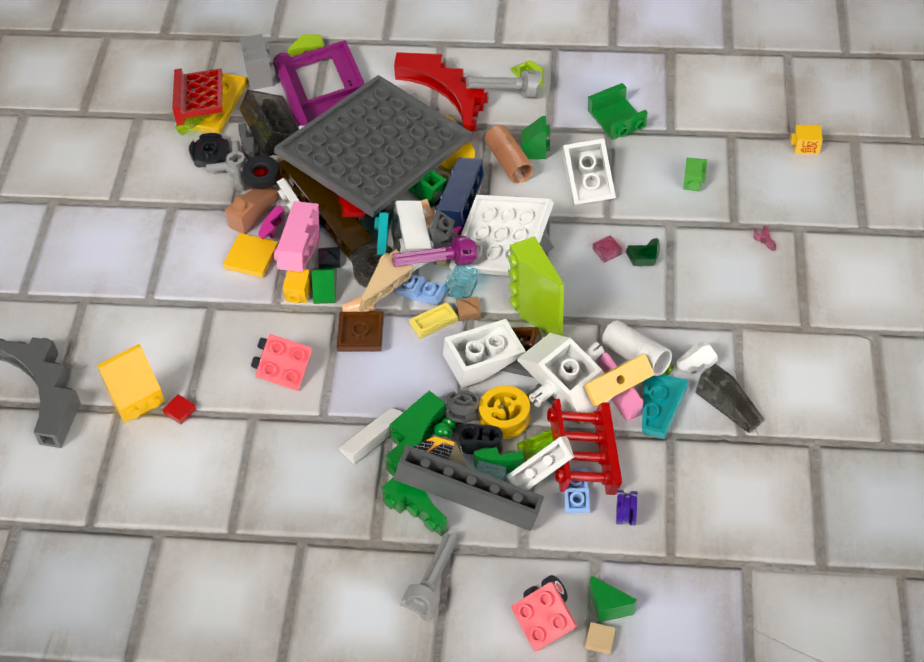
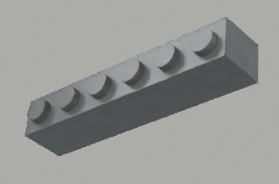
M406 445L394 477L396 481L529 531L534 526L544 496L409 445Z

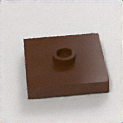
M384 311L340 312L337 352L382 351Z

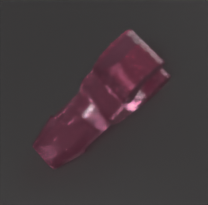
M763 226V234L754 230L753 237L756 241L764 243L771 251L776 250L777 246L770 238L769 229L766 226Z

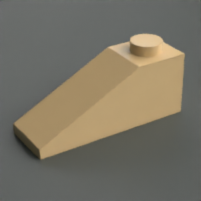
M397 249L390 254L385 253L379 259L375 272L362 296L359 306L361 312L411 278L414 268L412 265L394 267L392 254L400 253Z

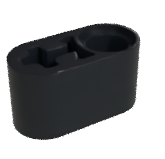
M464 424L458 430L459 445L465 454L474 455V451L482 448L497 447L499 454L503 451V433L496 426Z

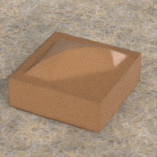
M478 297L456 299L459 321L481 318Z

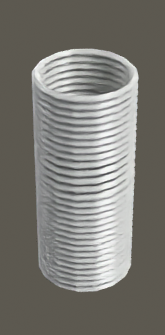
M616 320L609 324L604 331L602 338L604 346L628 360L640 354H646L654 376L661 375L669 367L672 359L670 350L624 323Z

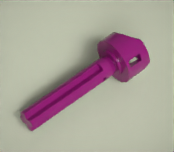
M459 236L452 239V246L392 254V262L394 267L454 259L457 266L469 265L477 259V248L473 240L466 236Z

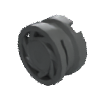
M460 390V393L457 394L455 391L449 393L447 396L446 416L452 421L460 423L476 420L478 417L479 397L475 393Z

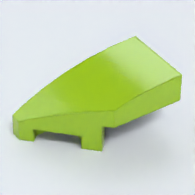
M531 60L510 68L518 78H521L524 70L540 71L542 80L538 87L544 84V70Z

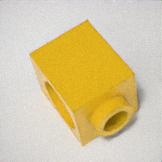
M304 269L303 272L287 270L283 284L285 301L307 303L312 285L310 270Z

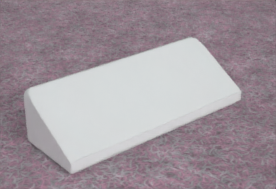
M394 408L388 409L343 444L339 451L355 464L391 435L389 424L403 412Z
M567 436L559 437L509 473L506 477L510 484L529 490L574 458Z

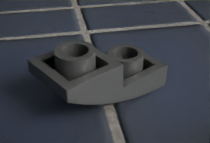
M246 123L238 124L245 157L250 159L254 156H259V145H255L254 137H252L251 131H248Z

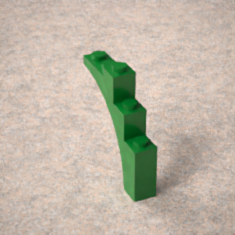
M429 390L389 424L390 437L397 446L386 455V468L393 478L382 487V500L389 509L394 508L400 514L407 509L410 515L420 518L429 531H435L440 536H443L448 531L447 518L434 506L428 494L423 490L394 480L406 445L414 447L428 440L435 426L447 417L446 403Z

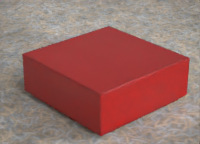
M179 394L163 408L164 414L180 425L196 410L195 404Z

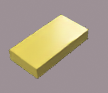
M446 302L409 319V324L419 339H422L458 322V315L450 304Z

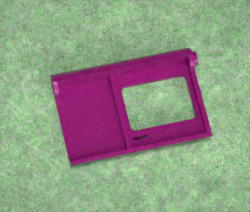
M346 40L293 57L288 53H279L273 59L274 67L298 128L301 125H307L365 84ZM331 58L344 89L308 100L296 69Z

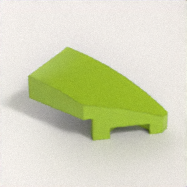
M303 34L288 48L287 53L296 56L303 54L304 51L325 47L322 36L320 34Z

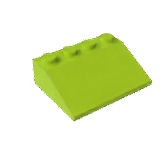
M535 236L510 244V255H508L510 284H508L511 293L509 304L512 310L516 309L522 319L538 327L547 335L553 333L563 336V281Z

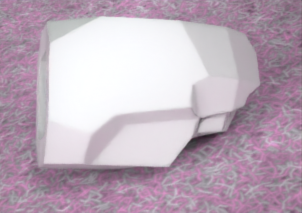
M700 342L678 359L677 367L680 371H685L688 374L694 371L700 372L710 368L717 362L718 356L708 343Z

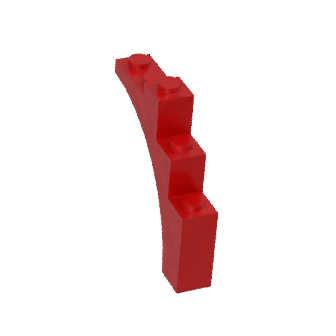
M396 52L394 62L395 80L421 84L439 92L455 106L461 116L463 127L472 133L477 130V119L475 117H478L479 111H484V104H488L489 92H485V89L466 88L467 77H464V70L460 68H446V62H443L442 54Z

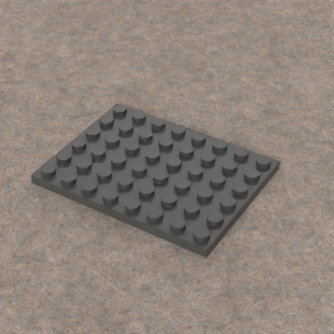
M377 75L276 145L274 153L360 210L374 217L418 183L430 170L437 168L470 142L473 138V133L385 78Z

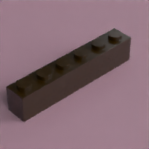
M286 160L279 162L280 175L301 201L319 204V223L351 262L372 250L373 236L371 232L363 228L358 217H342V208L339 205L338 196L335 192Z

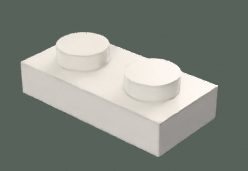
M282 178L277 181L280 188L277 192L283 202L288 201L286 205L289 211H291L293 202L300 201L288 183Z

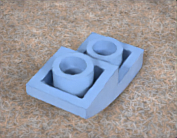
M411 275L409 280L397 287L396 292L412 300L439 305L447 288L444 283L426 282L423 276Z
M570 468V471L587 472V468ZM570 481L564 492L565 513H590L588 482Z

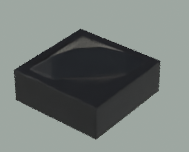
M340 247L318 248L319 268H340Z

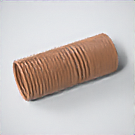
M496 125L489 129L484 138L485 142L510 181L522 183L529 179L533 174L534 168L505 125Z

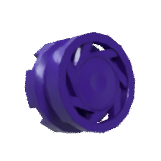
M618 490L616 525L629 523V525L636 526L637 491L625 493L624 490Z

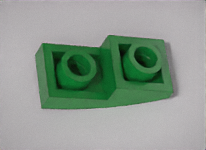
M497 447L482 448L474 451L475 468L488 472L511 473L524 463L523 451H510L499 455Z

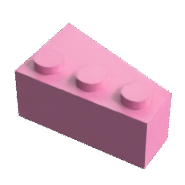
M293 202L280 242L274 252L277 269L304 271L320 242L319 204Z

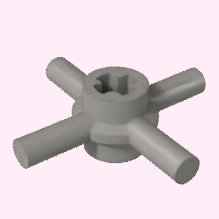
M237 140L232 141V152L227 155L225 162L206 164L207 173L224 170L230 173V176L234 178V188L236 190L242 189V169L249 160L240 152V142Z

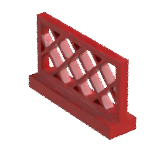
M182 68L174 69L172 110L177 126L185 125V118L223 112L222 68L183 74Z

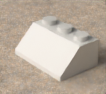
M421 201L395 202L389 229L393 250L397 249L400 253L434 248L433 241L429 239L430 227L426 225V210L422 209ZM426 263L412 264L414 267L413 271Z

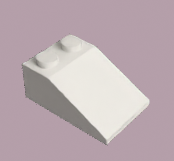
M598 139L563 145L562 154L574 205L616 199L605 140Z
M506 319L445 337L443 356L461 388L484 381L526 352Z

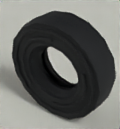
M264 155L250 158L242 169L244 181L254 189L269 188L278 181L280 176L278 163L273 158ZM258 168H267L269 170L268 174L262 177H257L253 174Z

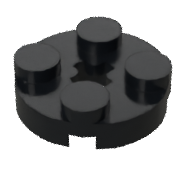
M205 133L200 135L199 139L195 142L193 140L189 145V153L194 165L200 168L206 167V164L225 162L227 155L230 153L228 140L223 139L222 135L218 133Z

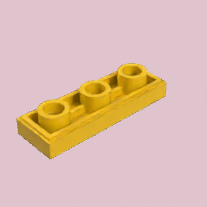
M640 354L583 385L592 405L597 406L653 376L654 373L646 354Z

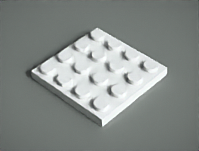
M476 195L461 236H466L476 243L477 259L471 264L457 266L454 259H452L449 268L456 272L509 276L510 264L508 255H510V244L533 236L540 243L554 205L553 201L547 198Z

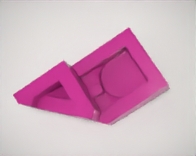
M280 205L270 212L261 225L258 233L261 239H265L267 236L271 239L274 238L275 228L284 221L285 210Z

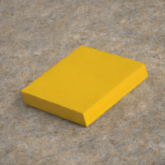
M239 233L223 262V267L227 270L263 278L274 258V252L279 243Z

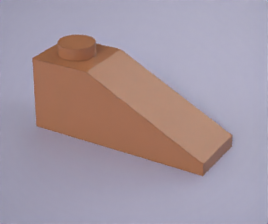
M272 187L253 189L238 196L225 210L229 228L242 234H247L280 197L277 192L278 190Z

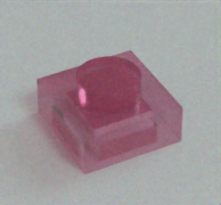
M611 235L593 243L592 249L604 263L622 255V248Z

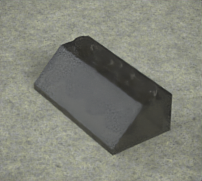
M247 89L239 110L262 153L268 156L277 155L274 153L275 146L298 131L300 125L283 96Z

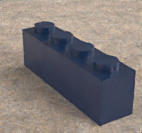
M458 158L455 166L452 167L450 179L446 181L445 191L441 193L440 203L436 205L435 212L439 210L455 221L453 227L464 228L470 213L469 211L472 208L485 175L482 159Z

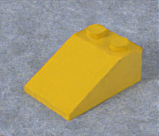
M140 344L97 365L111 403L124 423L136 419L141 414L155 409L165 402L161 388Z

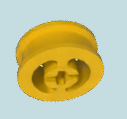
M507 385L497 386L488 390L480 399V424L500 428L503 433V439L515 438L528 428L531 420L530 401L522 390Z

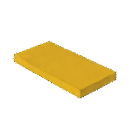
M223 73V112L185 118L183 129L221 134L249 83L248 77Z

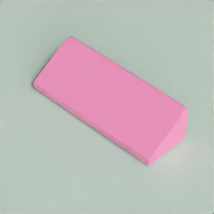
M607 352L602 355L597 363L604 373L617 367ZM633 386L611 399L627 421L642 415L643 400Z

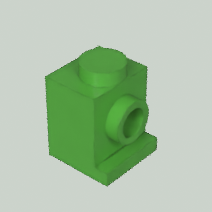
M686 158L683 190L700 191L701 183H705L707 159Z

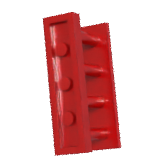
M555 399L552 407H549L547 411V420L551 423L553 441L559 437L567 436L568 440L595 442L598 445L599 452L572 451L574 458L571 460L598 462L602 467V473L570 471L568 461L555 472V480L559 482L560 492H565L570 481L601 482L605 486L606 495H615L623 482L609 402H602L598 405L596 411L586 413L562 411L560 399ZM563 420L592 422L595 425L596 433L564 430Z

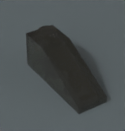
M715 363L700 375L695 393L745 431L750 433L764 422V418L736 379Z

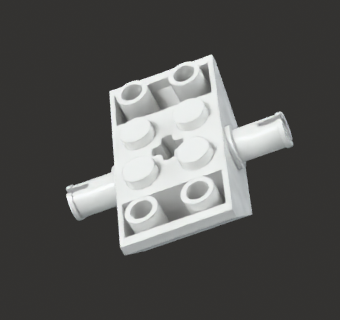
M549 333L517 359L542 385L529 395L530 401L533 403L537 400L534 405L539 407L549 397L553 396L555 399H560L561 405L567 411L586 413L596 411L598 405H592L583 384L604 374L603 370L594 362L604 354L603 347L600 346L597 349L600 344L594 342L592 346L583 351L571 338Z

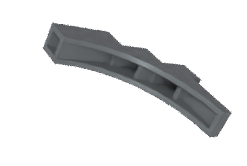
M32 337L30 343L26 344L24 342L6 341L0 338V360L21 369L38 386L40 409L34 434L39 444L62 448L81 402L76 390L66 387L70 378L65 366L55 362L59 353L53 340Z

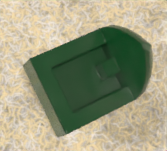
M654 238L647 245H628L626 254L632 265L654 266L660 252L659 239Z

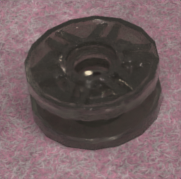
M378 242L367 243L359 247L352 257L354 279L364 288H367L379 263V259L383 256L377 255ZM387 245L386 253L390 254L393 252V249Z

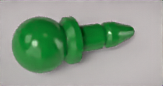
M444 418L442 422L435 426L434 435L450 438L452 432L456 430L458 422Z

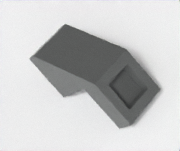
M439 210L435 212L430 227L433 244L437 248L452 246V239L460 236L452 231L455 221Z

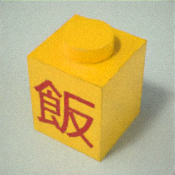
M796 125L795 132L791 133L790 144L794 146L795 154H820L823 141L821 125Z

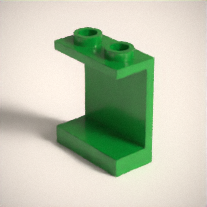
M623 83L588 96V112L611 140L623 137L647 126V110L645 109L637 113L626 100L627 87Z

